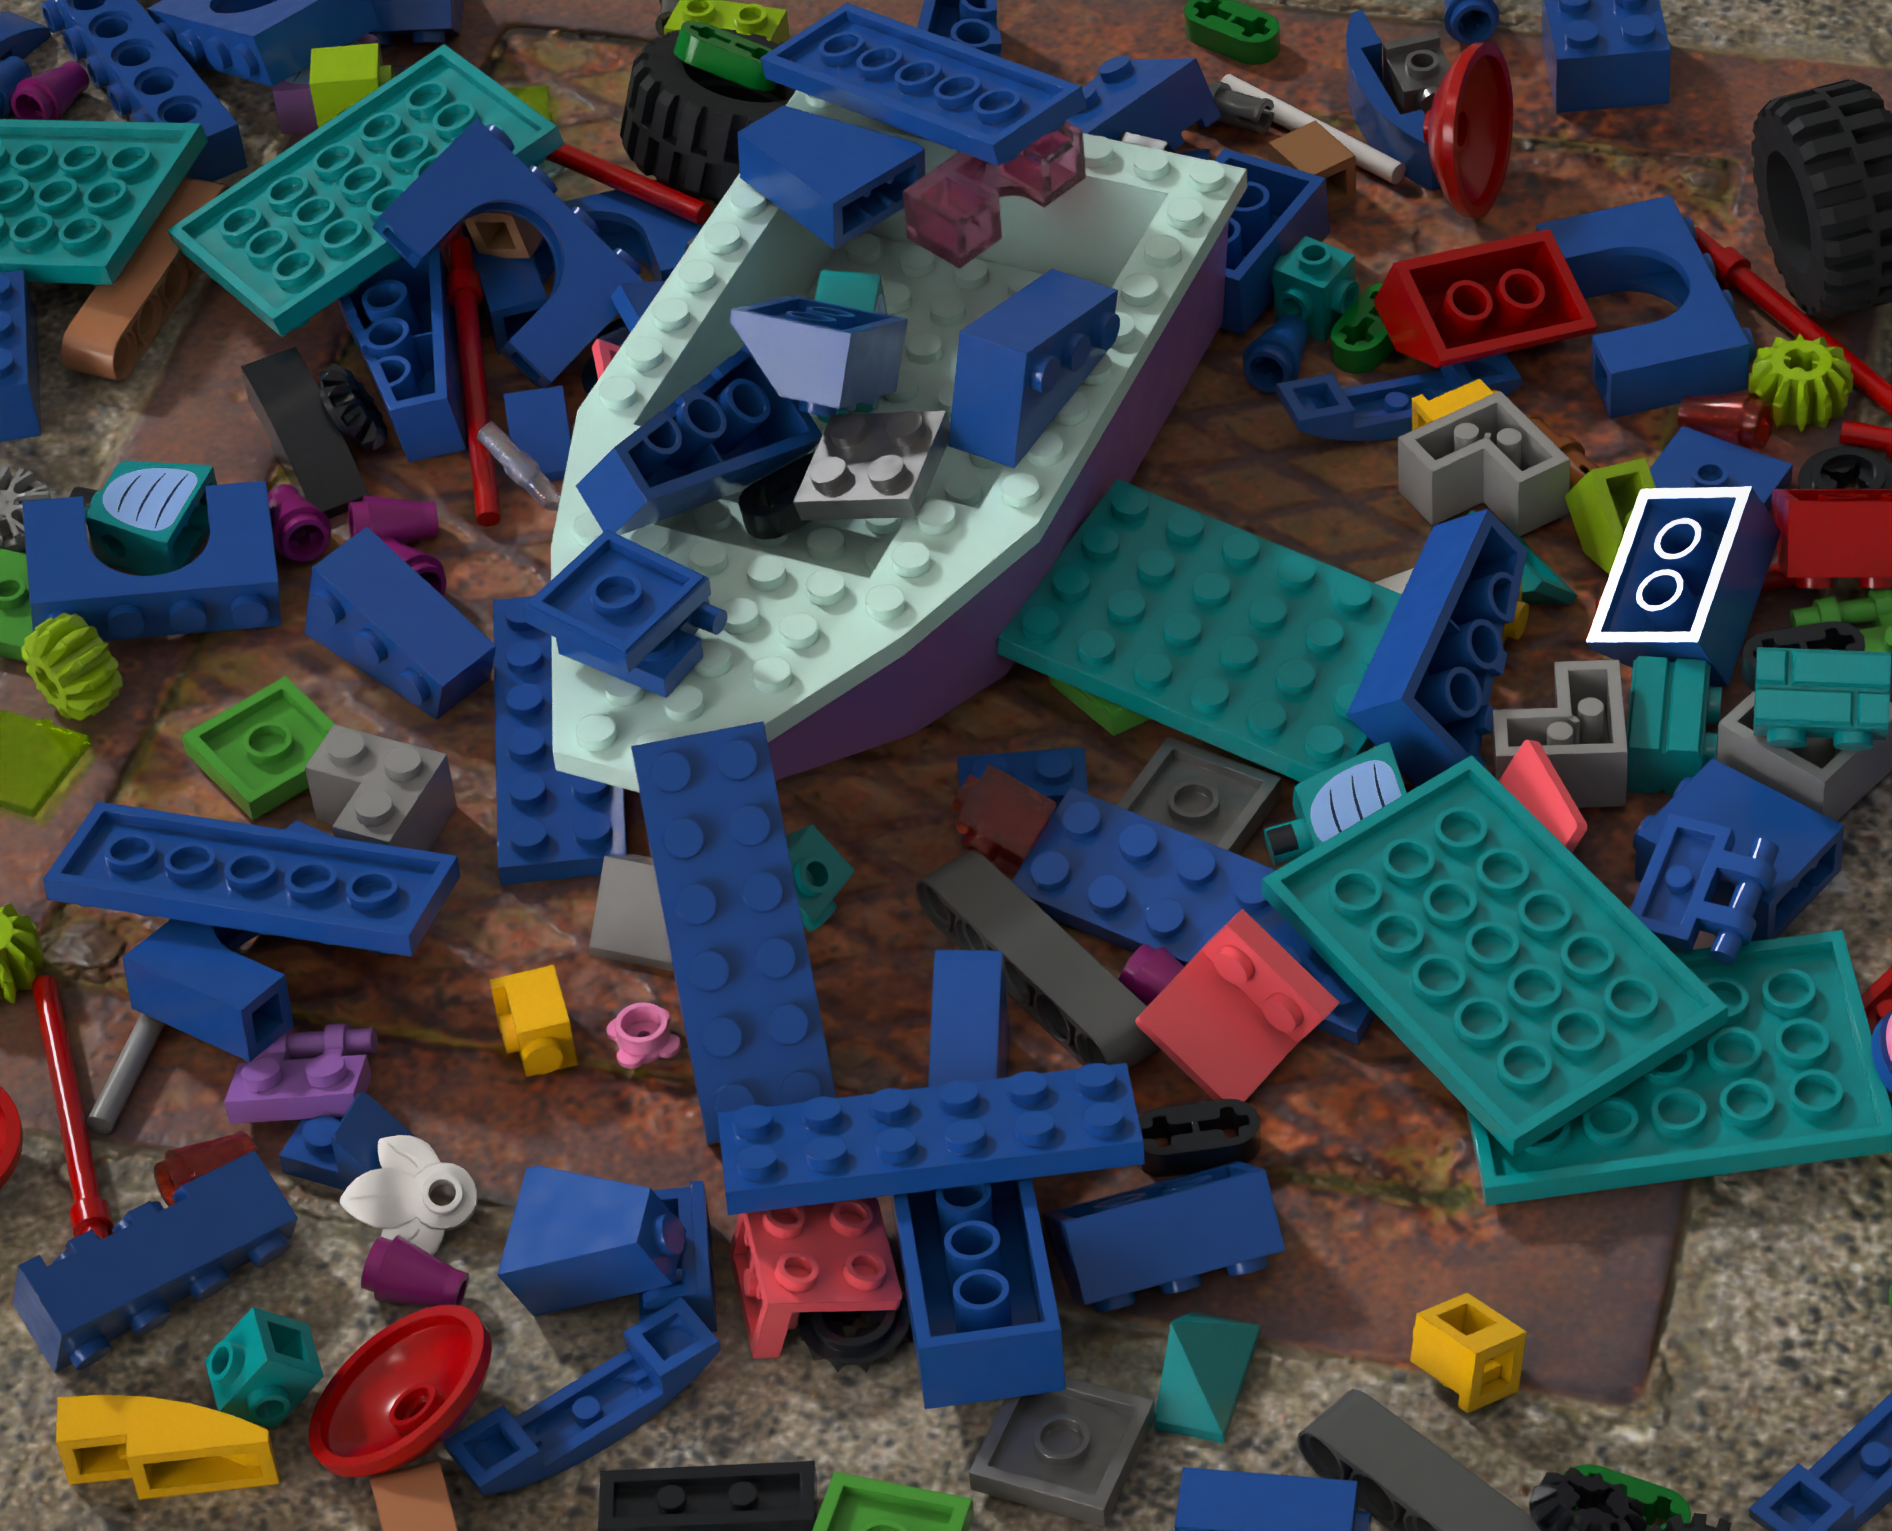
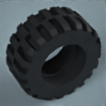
M722 29L772 50L783 44V42L777 44L768 41L767 37L753 33L749 36L738 34L736 30ZM680 30L668 32L663 38L658 36L651 40L636 55L633 61L620 128L622 144L630 160L635 161L637 168L646 176L653 175L658 183L681 190L684 194L698 200L704 198L715 201L714 204L718 205L740 173L737 132L783 105L786 106L796 90L777 83L776 88L772 91L754 90L691 66L674 54V47Z
M1849 79L1770 100L1757 114L1758 118L1754 121L1752 131L1755 139L1751 141V154L1754 157L1755 167L1752 170L1758 192L1757 203L1760 215L1762 214L1766 228L1764 230L1766 239L1774 253V262L1777 270L1785 279V287L1792 297H1796L1797 305L1802 311L1825 320L1892 303L1891 111L1884 108V100L1877 92L1872 91V87Z

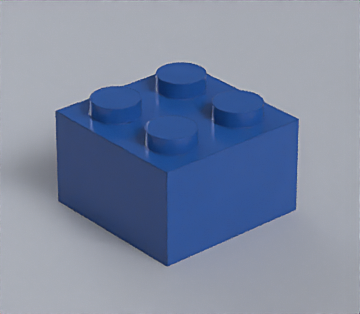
M1542 0L1541 43L1556 113L1669 103L1671 48L1659 0Z

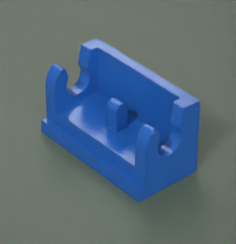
M704 1180L690 1182L689 1187L653 1190L670 1212L679 1218L682 1226L686 1229L685 1245L680 1254L673 1285L638 1293L639 1322L682 1297L709 1330L716 1332L718 1330L711 1222Z

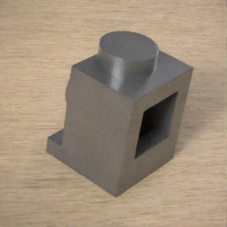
M1437 31L1383 43V80L1385 90L1400 115L1418 110H1423L1426 115L1431 110L1439 84L1451 67L1440 47V36Z

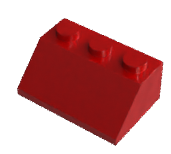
M1550 229L1394 262L1373 301L1396 351L1436 368L1595 333L1598 327Z
M1772 489L1773 518L1781 531L1776 545L1779 571L1787 578H1795L1796 587L1812 589L1832 588L1834 578H1858L1859 587L1892 588V489Z

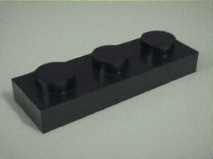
M815 1461L600 1471L598 1531H812L817 1519V1473Z

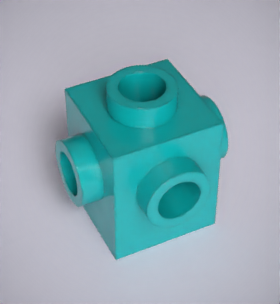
M1304 236L1288 254L1280 256L1272 269L1270 281L1274 287L1275 323L1280 317L1285 315L1297 316L1308 326L1309 336L1323 342L1331 336V330L1335 323L1357 300L1359 295V284L1356 282L1355 255Z
M813 824L786 836L803 927L809 932L821 926L834 913L837 904L833 901V898L855 872L852 866Z
M252 1307L228 1335L215 1345L205 1359L218 1411L272 1429H276L324 1377L309 1324Z

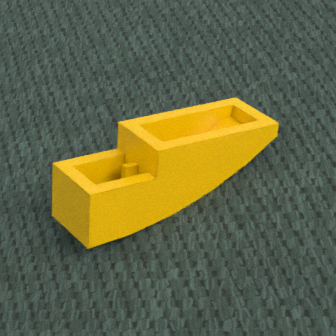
M87 1395L57 1397L56 1445L69 1485L132 1478L138 1499L142 1500L280 1484V1472L269 1431L234 1415L192 1403L146 1396Z

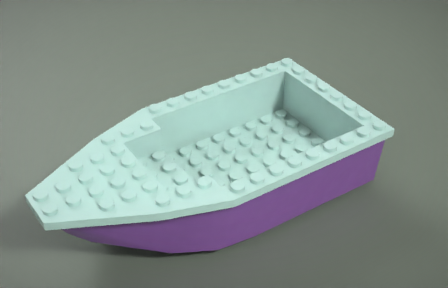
M796 90L786 106L915 142L925 149L926 195L834 250L743 181L739 173L577 410L551 543V580L603 533L576 485L615 446L657 413L663 411L682 393L700 382L728 357L733 356L745 346L730 323L731 309L790 295L815 300L821 270L881 274L887 314L908 319L897 390L894 393L880 396L876 409L870 413L946 411L951 421L960 331L1051 269L1117 289L1115 314L1120 318L1118 336L1113 346L1107 351L1015 469L949 447L947 444L917 517L813 520L787 535L776 539L764 540L754 538L748 534L738 505L739 496L743 492L741 491L620 535L708 577L711 588V595L708 597L709 604L727 612V622L722 632L718 635L699 629L694 634V636L701 638L704 657L667 698L560 655L558 653L556 637L551 635L552 745L555 769L560 772L639 792L631 746L764 721L776 781L913 735L1005 676L1015 662L997 654V637L1021 610L1053 567L1060 553L1116 479L1130 483L1223 322L1229 218L1247 189V169L1062 128L1044 135L1023 149L1016 159L996 166ZM810 414L823 435L827 423L819 420L816 415ZM817 446L814 449H812L809 453L815 452Z

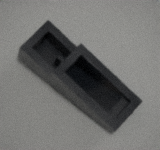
M293 347L241 366L248 402L270 437L275 458L292 486L299 491L300 495L325 513L328 519L348 512L349 502H360L363 499V495L369 496L340 429L329 415L321 399L319 387L298 349Z

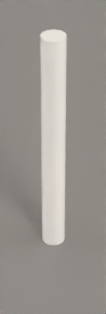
M1231 74L1225 75L1220 81L1229 84L1232 91L1272 100L1274 108L1272 110H1263L1274 112V123L1294 131L1316 120L1355 155L1357 166L1394 185L1398 184L1404 177L1406 171L1405 164Z

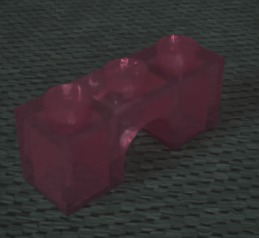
M1065 121L1062 128L1044 135L1023 149L1016 159L999 166L957 151L952 157L922 178L916 180L903 191L907 238L957 268H962L1002 239L1000 197L1020 196L1030 199L1045 208L1086 178L1083 130Z

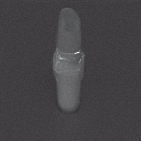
M492 421L486 424L478 432L476 438L502 464L504 472L517 486H522L543 508L558 511L561 494L553 483L539 470L540 465L526 451H521L495 422Z

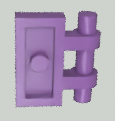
M349 1023L327 1024L325 1031L295 1033L294 1029L291 1028L251 1062L238 1063L224 1101L230 1124L313 1119L324 1115L343 1117L358 1093H367L372 1074L367 1055L361 1054H375L377 1052L378 1036L374 1027L352 1029Z

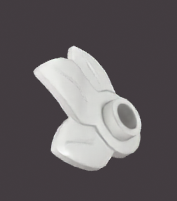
M410 1135L381 1138L378 1141V1156L382 1168L370 1170L357 1177L341 1196L340 1205L355 1219L373 1228L383 1229L381 1237L393 1240L397 1235H400L434 1256L438 1252L445 1232L461 1227L475 1212L478 1202L476 1184L472 1176L462 1167L453 1163L440 1162L431 1146L419 1138ZM439 1185H449L455 1189L456 1195L450 1204L439 1206L430 1200L433 1189Z

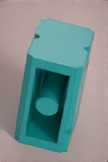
M1757 647L1753 735L1767 736V745L1778 748L1805 747L1807 745V737L1833 738V747L1840 750L1865 751L1873 749L1874 740L1886 741L1888 734L1891 652Z
M1638 656L1636 660H1633L1626 728L1628 751L1627 792L1657 794L1660 790H1664L1667 795H1673L1677 786L1684 778L1688 776L1694 777L1712 758L1717 760L1718 733L1706 732L1707 725H1718L1720 722L1722 687L1710 686L1711 665L1706 660L1677 658L1675 662H1670L1666 657Z

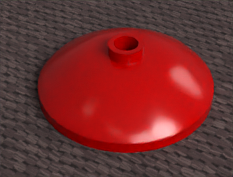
M1483 42L1471 44L1454 60L1437 88L1431 110L1426 113L1423 123L1424 141L1429 146L1432 169L1442 192L1458 214L1469 218H1481L1491 210L1505 180L1513 136V94L1508 66L1502 52L1495 44Z
M438 1305L409 1314L378 1332L340 1367L321 1394L309 1425L308 1440L312 1454L325 1469L335 1475L343 1477H369L396 1470L434 1450L460 1425L484 1386L492 1352V1340L486 1325L473 1311L466 1307Z

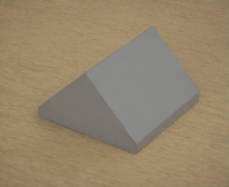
M636 854L604 856L589 945L591 956L674 972L652 857Z

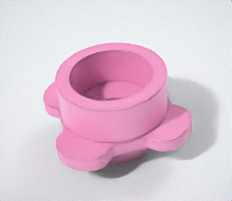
M635 1003L624 1008L608 1024L606 1029L607 1036L610 1040L615 1041L619 1048L617 1053L619 1065L624 1068L635 1069L642 1064L654 1062L660 1057H674L680 1051V1038L677 1035L671 1034L669 1029L671 1019L667 1010L652 1003Z

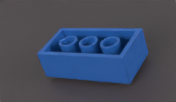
M1032 1178L891 1195L924 1408H940L1066 1390L1061 1326Z

